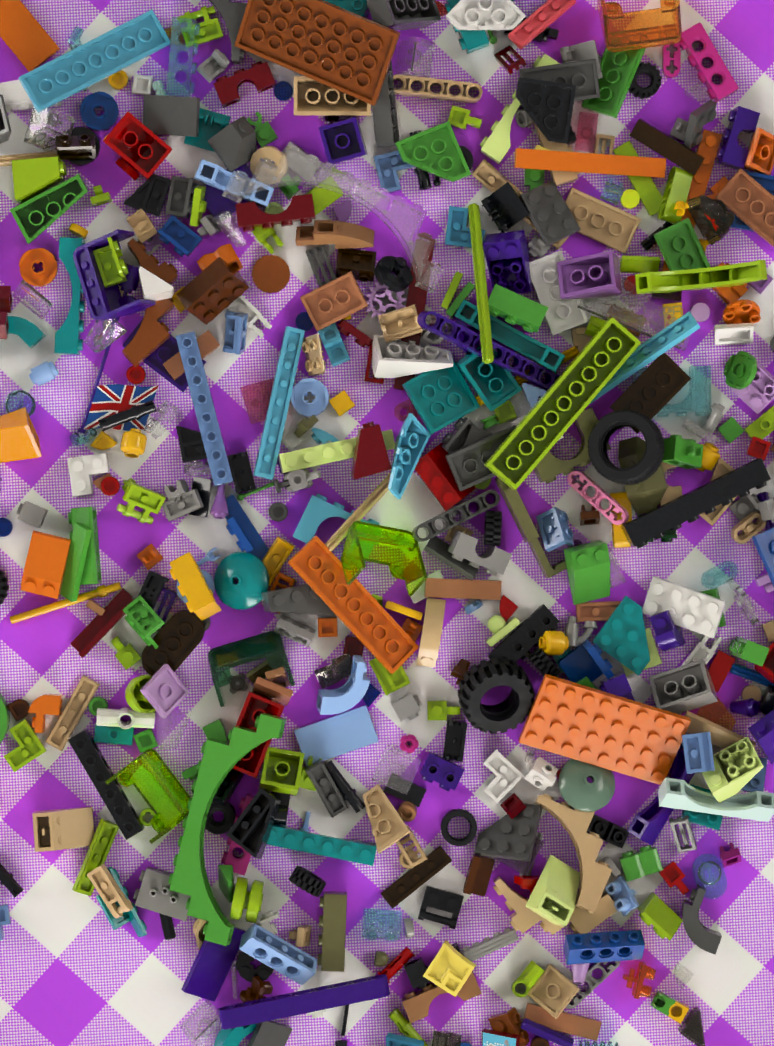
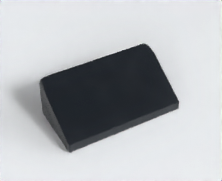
M193 477L192 490H198L204 507L188 515L208 517L213 479Z

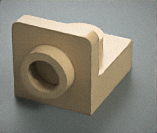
M139 209L127 218L128 223L141 243L158 233L143 209Z

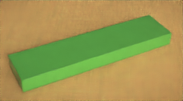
M75 523L60 592V595L71 602L77 601L92 532L90 528L82 523Z

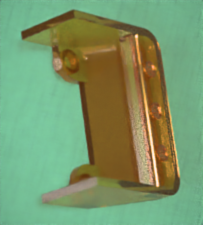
M598 0L597 8L605 47L611 52H620L678 43L682 37L680 0H660L661 8L623 13L621 5L616 2L605 3V0Z

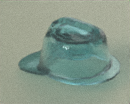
M702 854L697 857L692 866L696 885L699 884L705 887V898L716 899L722 896L727 888V878L721 861L712 854Z

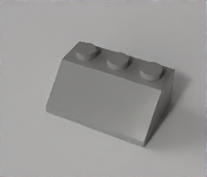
M703 659L649 677L656 708L681 714L718 701L712 679Z

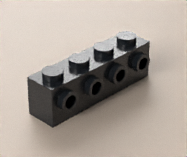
M542 604L490 652L487 657L489 659L497 657L498 660L502 657L507 658L508 661L513 660L515 662L520 658L524 660L531 653L529 649L534 645L536 647L539 646V638L543 636L545 631H555L559 627L557 625L559 620Z

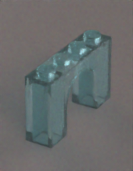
M690 366L689 377L691 379L689 380L687 397L679 404H666L657 413V417H668V413H676V417H687V413H695V416H707V413L712 411L710 408L711 366ZM643 367L642 369H640L639 371H637L636 373H634V374L632 375V383H633L648 367Z

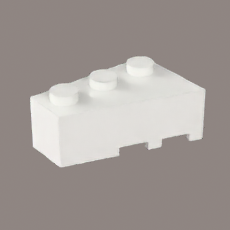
M19 80L0 83V94L3 95L7 113L12 110L35 108ZM60 101L51 107L62 106V103Z

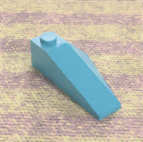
M411 413L408 414L396 437L388 490L399 500L430 438V433Z

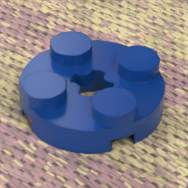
M99 91L83 99L80 106V114L82 120L90 129L106 131L116 123L119 109L118 104L111 95ZM102 106L105 113L96 116L95 108L99 109Z

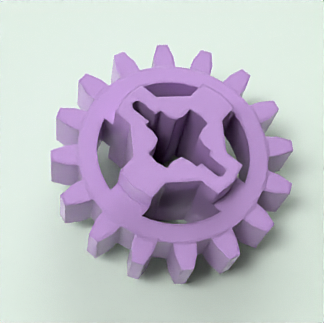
M376 282L375 289L369 288L372 293L366 294V297L369 298L367 303L370 305L367 312H373L372 318L376 315L385 314L386 310L390 308L396 310L405 308L402 302H406V298L401 297L405 292H395L398 297V301H396L392 297V291L388 290L389 287L385 284L382 286ZM381 289H386L385 293L381 295L375 294ZM389 297L388 301L391 303L383 306V302L380 300ZM373 301L378 303L380 307L379 312L374 308Z

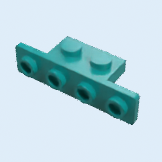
M108 867L107 869L109 870L110 874L112 875L117 885L125 895L126 899L129 900V893L127 889L121 885L119 881L120 876L118 872L112 867ZM99 894L96 896L113 930L131 922L138 937L147 935V927L144 921L139 919L137 915L138 910L134 903H132V910L123 912L121 917L115 918Z

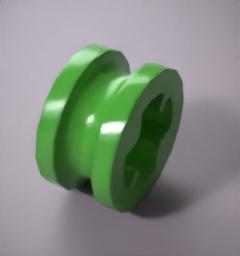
M496 414L480 421L484 424L483 429L499 424V421L495 419L497 417Z

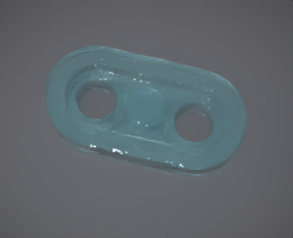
M724 561L705 571L701 576V583L707 589H715L737 576L738 568L735 563ZM726 567L730 568L729 574L724 573ZM709 576H712L714 579L712 583L707 581Z

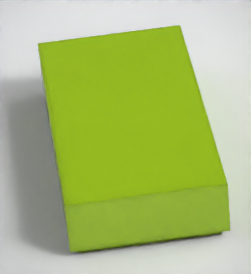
M458 271L455 272L441 304V308L446 311L463 277V274Z

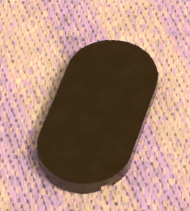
M184 610L175 613L152 638L159 647L155 649L151 644L150 646L146 645L141 657L144 670L153 676L164 664H168L175 672L203 639L205 633L203 621L194 612L190 613V611Z

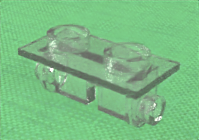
M168 400L162 402L158 406L155 416L146 422L144 431L149 435L151 434L155 439L161 437L168 428L163 422L166 420L171 424L179 414V408Z

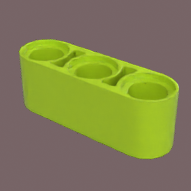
M676 166L670 170L658 213L659 219L672 224L681 221L682 216L676 215L679 209L674 210V207L678 201L685 203L687 201L693 175L688 171Z

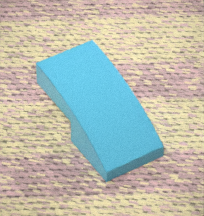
M335 323L318 331L333 367L350 360Z

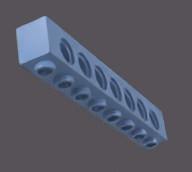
M192 331L177 335L176 340L214 486L232 483L234 481L196 334Z

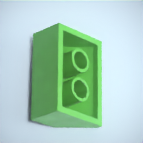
M495 284L488 298L489 314L491 316L502 317L507 323L520 325L525 331L530 333L538 332L549 308Z

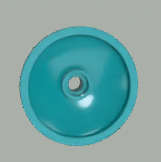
M232 553L225 557L216 569L214 576L215 590L220 600L233 609L245 610L252 608L262 601L261 592L268 590L269 575L267 568L257 556L251 553ZM236 577L239 580L237 584L234 582Z

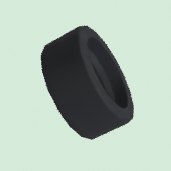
M453 809L442 818L441 833L444 839L451 845L465 846L475 838L477 823L473 815L467 810ZM457 816L466 818L470 823L468 835L460 839L452 837L448 832L449 821Z

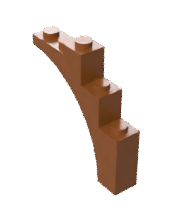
M132 238L127 243L128 249L135 256L141 267L170 285L178 279L177 269L171 263L168 265L165 261L158 266L159 261L152 254L149 256L144 251L146 247L139 240L136 242ZM172 298L155 301V305L146 308L140 328L132 341L122 350V354L135 368L170 338L169 328L163 322L159 323V321L174 308L172 303L174 300Z

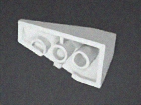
M373 335L372 368L375 378H398L453 367L454 362L449 350L430 345L426 347L415 345V341L409 340V343L399 340L386 343L383 335Z

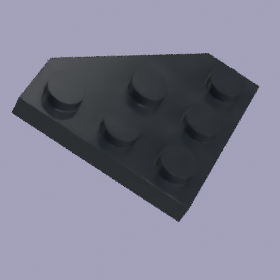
M518 77L515 97L547 141L568 144L576 85Z

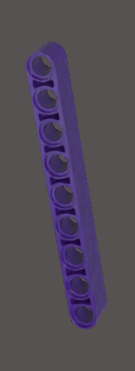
M422 311L418 315L417 322L419 326L482 358L481 347L477 350L475 346L476 342L480 341V334L434 311ZM427 315H430L432 319L429 325L425 320ZM445 323L448 325V331L446 333H444L442 330V327ZM461 332H463L465 335L464 340L462 342L459 340V334ZM492 341L493 349L497 350V356L494 358L493 364L546 391L560 376ZM510 357H512L514 360L512 366H509L508 360ZM527 365L530 367V371L528 374L525 373V367ZM544 373L546 380L542 383L541 376Z
M381 974L228 1005L219 1008L218 1013L221 1029H232L383 998L390 995L387 975Z

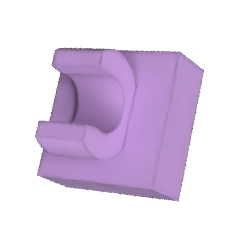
M768 573L754 579L757 586H764L766 593L774 591Z

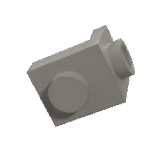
M215 49L212 55L201 63L196 70L211 83L226 70L230 61L224 53Z

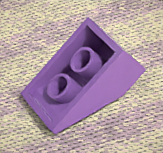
M612 250L557 262L561 299L602 298L623 294L619 257Z

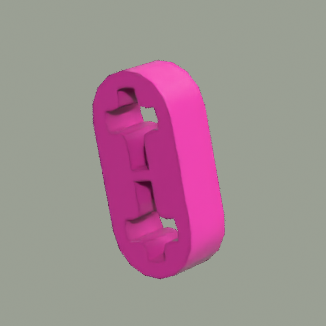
M671 40L666 42L662 49V71L667 78H674L679 74L681 68V48L678 42ZM670 45H673V48L677 50L674 51L673 58H670V51L666 50ZM670 61H673V68H676L673 74H670V70H666L670 66Z

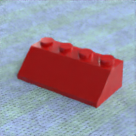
M249 692L236 726L257 730L255 728L257 716L267 713L281 717L285 706L256 692ZM272 739L251 750L232 769L257 778Z

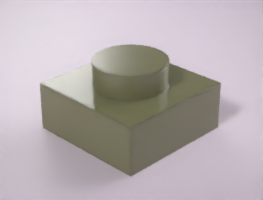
M315 415L309 419L303 418L297 424L299 428L294 434L300 438L319 420Z

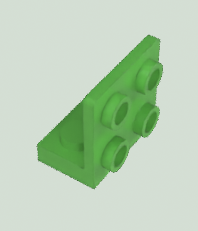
M139 595L123 609L127 615L124 619L148 646L152 644L157 649L159 646L150 636L165 623Z

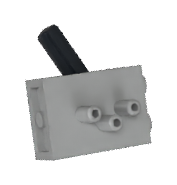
M148 866L146 871L142 870L139 878L142 884L140 889L136 888L133 897L136 900L135 906L159 913L165 939H174L176 934L172 917L187 921L188 909H186V903L191 896L169 890L170 884H168L171 873Z

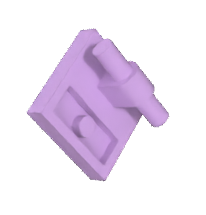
M756 361L757 372L752 383L741 390L731 387L730 389L756 414H759L774 399V376Z

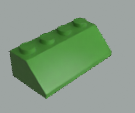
M96 507L71 508V512H68L69 524H72V529L74 530L75 523H82L92 530L80 585L100 584L102 579ZM73 531L70 532V539H72Z

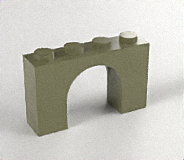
M592 407L585 409L574 421L581 437L579 452L572 459L561 460L553 456L549 451L534 468L539 482L545 481L548 484L557 479L556 475L561 473L563 476L574 471L573 467L577 465L583 467L591 463L587 448L588 438L592 428L598 423ZM609 442L607 444V451L611 449Z

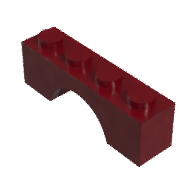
M312 194L293 196L289 207L279 214H267L261 211L255 202L235 204L238 227L243 229V232L254 231V227L261 226L262 229L274 228L275 224H281L282 227L291 226L293 222L300 221L301 224L311 223L312 219H316Z

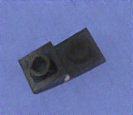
M350 653L332 659V664L314 670L322 689L350 675L353 660Z

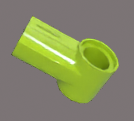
M532 960L512 984V992L517 997H525L544 973V970ZM518 983L525 984L526 989L523 993L515 991V986Z

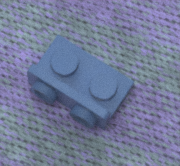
M554 507L536 516L545 550L550 552L564 544L574 545L573 533L569 528L567 522L569 518L565 511Z

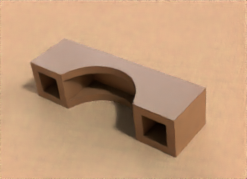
M473 971L457 994L463 1001L482 994ZM430 983L427 987L422 988L421 991L416 993L415 991H410L404 994L402 1004L410 1023L427 1017L432 1000L438 995L448 992L436 984Z

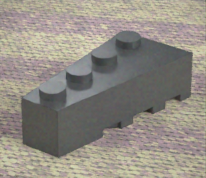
M308 584L261 592L265 612L337 616Z

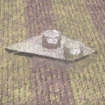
M115 318L103 321L96 320L83 342L93 352L100 353L124 335L127 329Z
M733 577L726 582L734 595V601L742 609L740 613L744 620H749L753 626L760 621L746 592Z

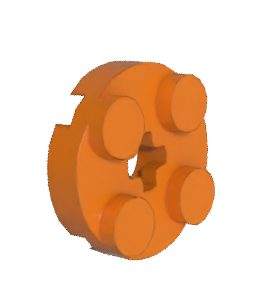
M44 248L26 251L19 261L21 277L32 286L44 287L50 284L58 272V263L55 256ZM43 263V270L35 272L34 264Z

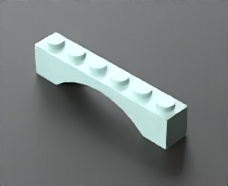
M665 777L658 789L660 807L769 822L774 814V793L754 791L733 795L719 803L712 793L698 790L684 780Z

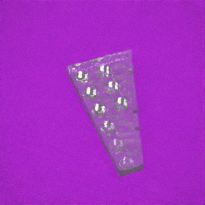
M622 275L623 294L602 298H581L577 307L607 320L613 317L622 326L648 337H653L677 320L666 313L659 304L654 303L647 294H637L636 285L629 279H625ZM691 335L673 347L684 351Z

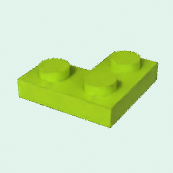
M27 719L9 729L20 745L4 756L14 772L47 751Z

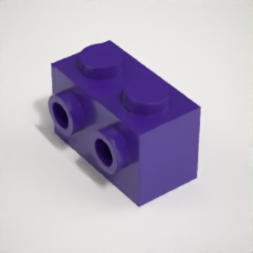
M429 751L420 774L423 775L422 779L430 783L433 780L440 783L439 787L446 791H450V789L455 791L465 769Z

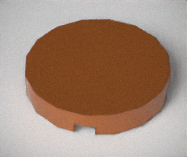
M263 256L253 266V282L263 292L277 293L283 290L289 282V266L279 256Z

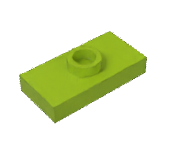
M204 185L194 188L190 226L197 227L200 225L201 222L199 220L202 219V214L206 211L207 202L204 201L206 186Z
M774 405L744 429L750 438L755 436L764 439L774 430Z

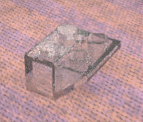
M33 107L23 142L46 152L54 151L56 136H71L76 119L50 107L39 113Z

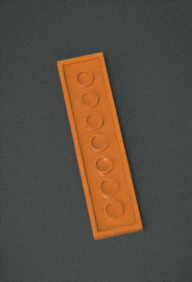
M317 535L288 561V564L390 674H393L419 648Z

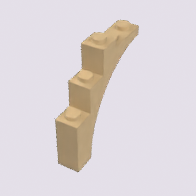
M548 794L538 795L534 804L541 805L542 809L549 812L559 821L575 847L580 871L579 889L575 906L592 914L598 906L612 872V869L608 868L609 865L602 861L595 862L604 841L600 839V835L590 831L587 833L595 811L583 812L574 808L571 809V806L565 802L558 803L553 801L554 798Z
M500 876L493 880L495 886H493L494 890L499 896L503 894L507 900L504 903L510 911L515 910L510 915L512 919L510 924L516 932L520 930L523 934L540 920L542 921L540 925L546 933L550 932L552 935L564 927L551 923L525 907L529 899L510 888ZM604 892L595 912L592 914L575 906L568 923L572 922L569 926L575 934L590 932L617 912L614 901L607 892Z

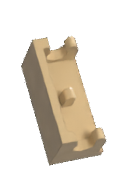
M415 304L378 315L386 343L423 332L422 327L417 322L418 315Z

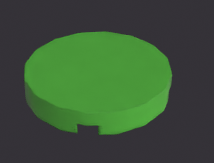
M739 351L728 359L724 368V375L726 376L725 382L729 387L741 390L752 383L757 372L755 357L748 352Z

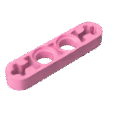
M573 471L568 475L569 485L615 525H622L628 521L629 514L627 510L584 472ZM580 475L579 480L586 484L583 486L581 483H575L576 479L574 476ZM589 486H593L595 488L596 492L593 497H590L587 494V488ZM604 498L608 499L610 503L607 509L601 507V501ZM612 510H614L616 513H621V512H622L621 517H622L623 519H622V520H616L617 515H616L614 512H611V513L609 514V512L612 511Z

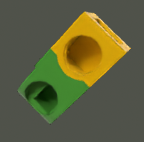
M657 991L650 1004L680 1024L689 1010V1006L670 998L660 991Z

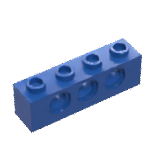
M641 930L570 934L565 937L563 950L567 965L641 960L645 943Z

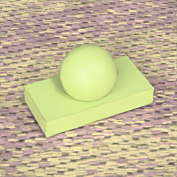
M492 616L488 620L487 625L489 631L494 634L486 640L487 644L490 647L494 646L520 624L519 620L514 617L506 623L502 616Z

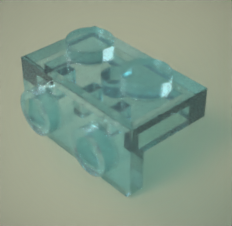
M364 908L362 937H366L368 940H376L377 938L385 939L386 941L400 940L402 911Z

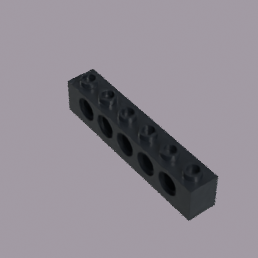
M88 729L68 739L125 839L127 840L141 832L145 828L144 825L141 824L139 816Z

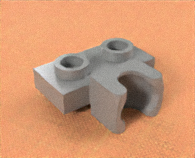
M184 479L176 481L177 490L172 485L164 486V491L169 501L164 502L162 506L168 521H173L204 507L198 490L193 489L190 491Z

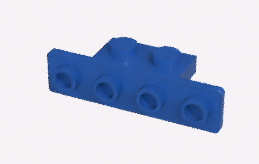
M231 495L226 498L229 513L228 516H225L228 523L226 528L231 535H236L238 538L236 543L242 552L246 550L247 553L257 556L262 561L269 549L235 496Z

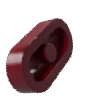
M341 319L338 323L340 327L338 331L347 337L349 335L355 337L354 342L363 348L365 345L368 347L371 345L373 340Z

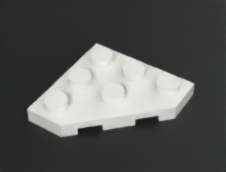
M460 0L445 17L457 30L511 31L526 15L511 0Z

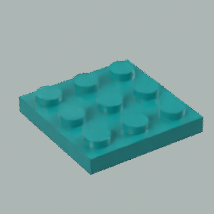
M455 362L453 367L424 372L402 385L430 435L480 407Z

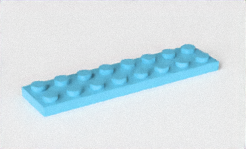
M150 10L20 76L19 81L39 113L169 46L171 41L154 11Z

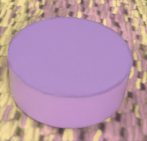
M697 303L692 306L690 313L697 322H703L710 316V309L705 303Z

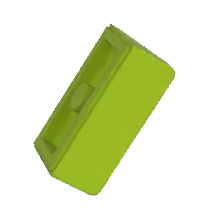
M331 176L306 193L313 196L315 216L344 195Z
M623 255L620 258V272L645 273L657 272L659 270V257Z

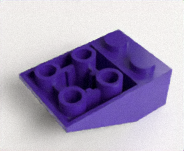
M524 230L488 234L483 242V248L492 288L497 284L517 294L531 292L529 254Z

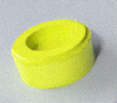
M628 189L622 193L620 202L623 207L633 209L639 204L640 196L637 191Z

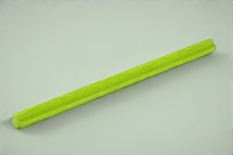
M473 203L468 205L481 353L482 362L489 364L493 363L494 356L479 205Z

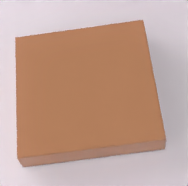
M257 677L252 689L253 692L271 698L286 706L293 693V690L261 677Z

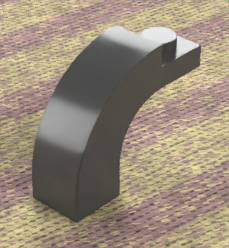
M697 884L696 889L693 888L689 897L691 902L683 900L681 911L683 925L686 933L695 945L709 953L716 954L722 936L720 932L705 927L699 920L698 913L706 889L704 886Z

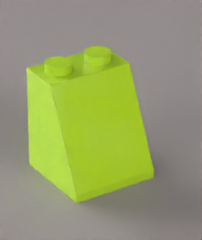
M58 156L11 160L15 200L20 204L63 182L64 176L67 175L66 164Z

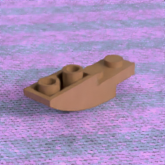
M314 220V226L297 227L295 241L296 246L335 244V249L374 247L375 232L367 227L348 222Z

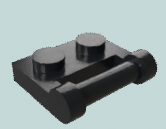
M427 885L418 919L430 920L455 929L464 895ZM427 906L453 913L452 917L447 918L426 912Z

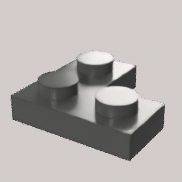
M709 100L690 113L684 140L686 147L691 149L701 142L703 126L713 121L716 116V102Z

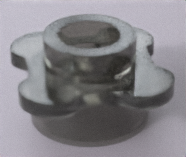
M239 673L237 676H228L227 681L230 683V692L232 694L248 689L244 673Z

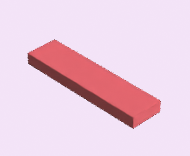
M576 0L546 1L508 34V38L522 50L575 5Z

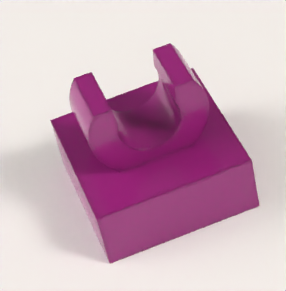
M729 843V851H724L723 847L720 846V859L723 868L741 862L740 851L738 848H734L733 843Z

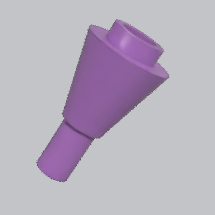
M225 484L217 486V495L210 514L215 519H224L225 516L229 515L224 495Z

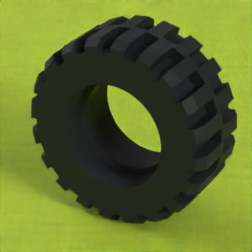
M497 657L490 658L489 661L484 659L477 666L474 664L470 667L471 670L469 672L466 671L463 675L464 680L460 681V689L458 690L459 703L468 722L474 728H479L480 731L485 733L489 731L490 734H497V731L504 733L510 728L512 730L515 729L517 724H522L526 720L525 716L529 715L530 707H532L534 702L533 697L535 696L532 684L524 669L518 666L515 661H508L507 658L502 657L500 660ZM504 685L512 688L509 696L499 704L484 705L480 703L483 695L493 687Z

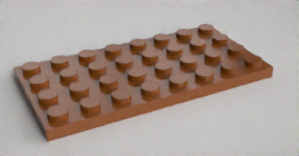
M248 0L234 46L371 105H376L401 33L325 0Z

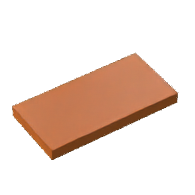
M0 0V37L29 72L38 68L60 50L20 0Z

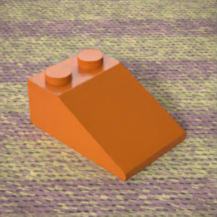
M33 530L20 590L58 599L71 539Z

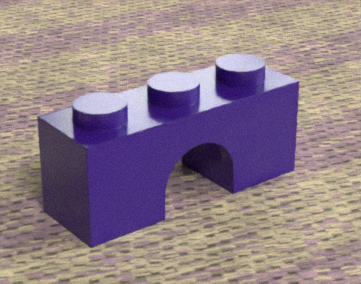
M741 106L730 111L728 121L730 122L722 135V139H724L723 145L719 147L716 155L718 157V164L736 170L744 168L749 150L742 148L738 144L737 137L740 132L748 134L755 132L760 113Z

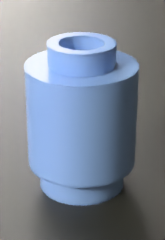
M46 361L30 369L29 377L33 384L37 383L38 386H41L55 379V376L59 375L53 361Z

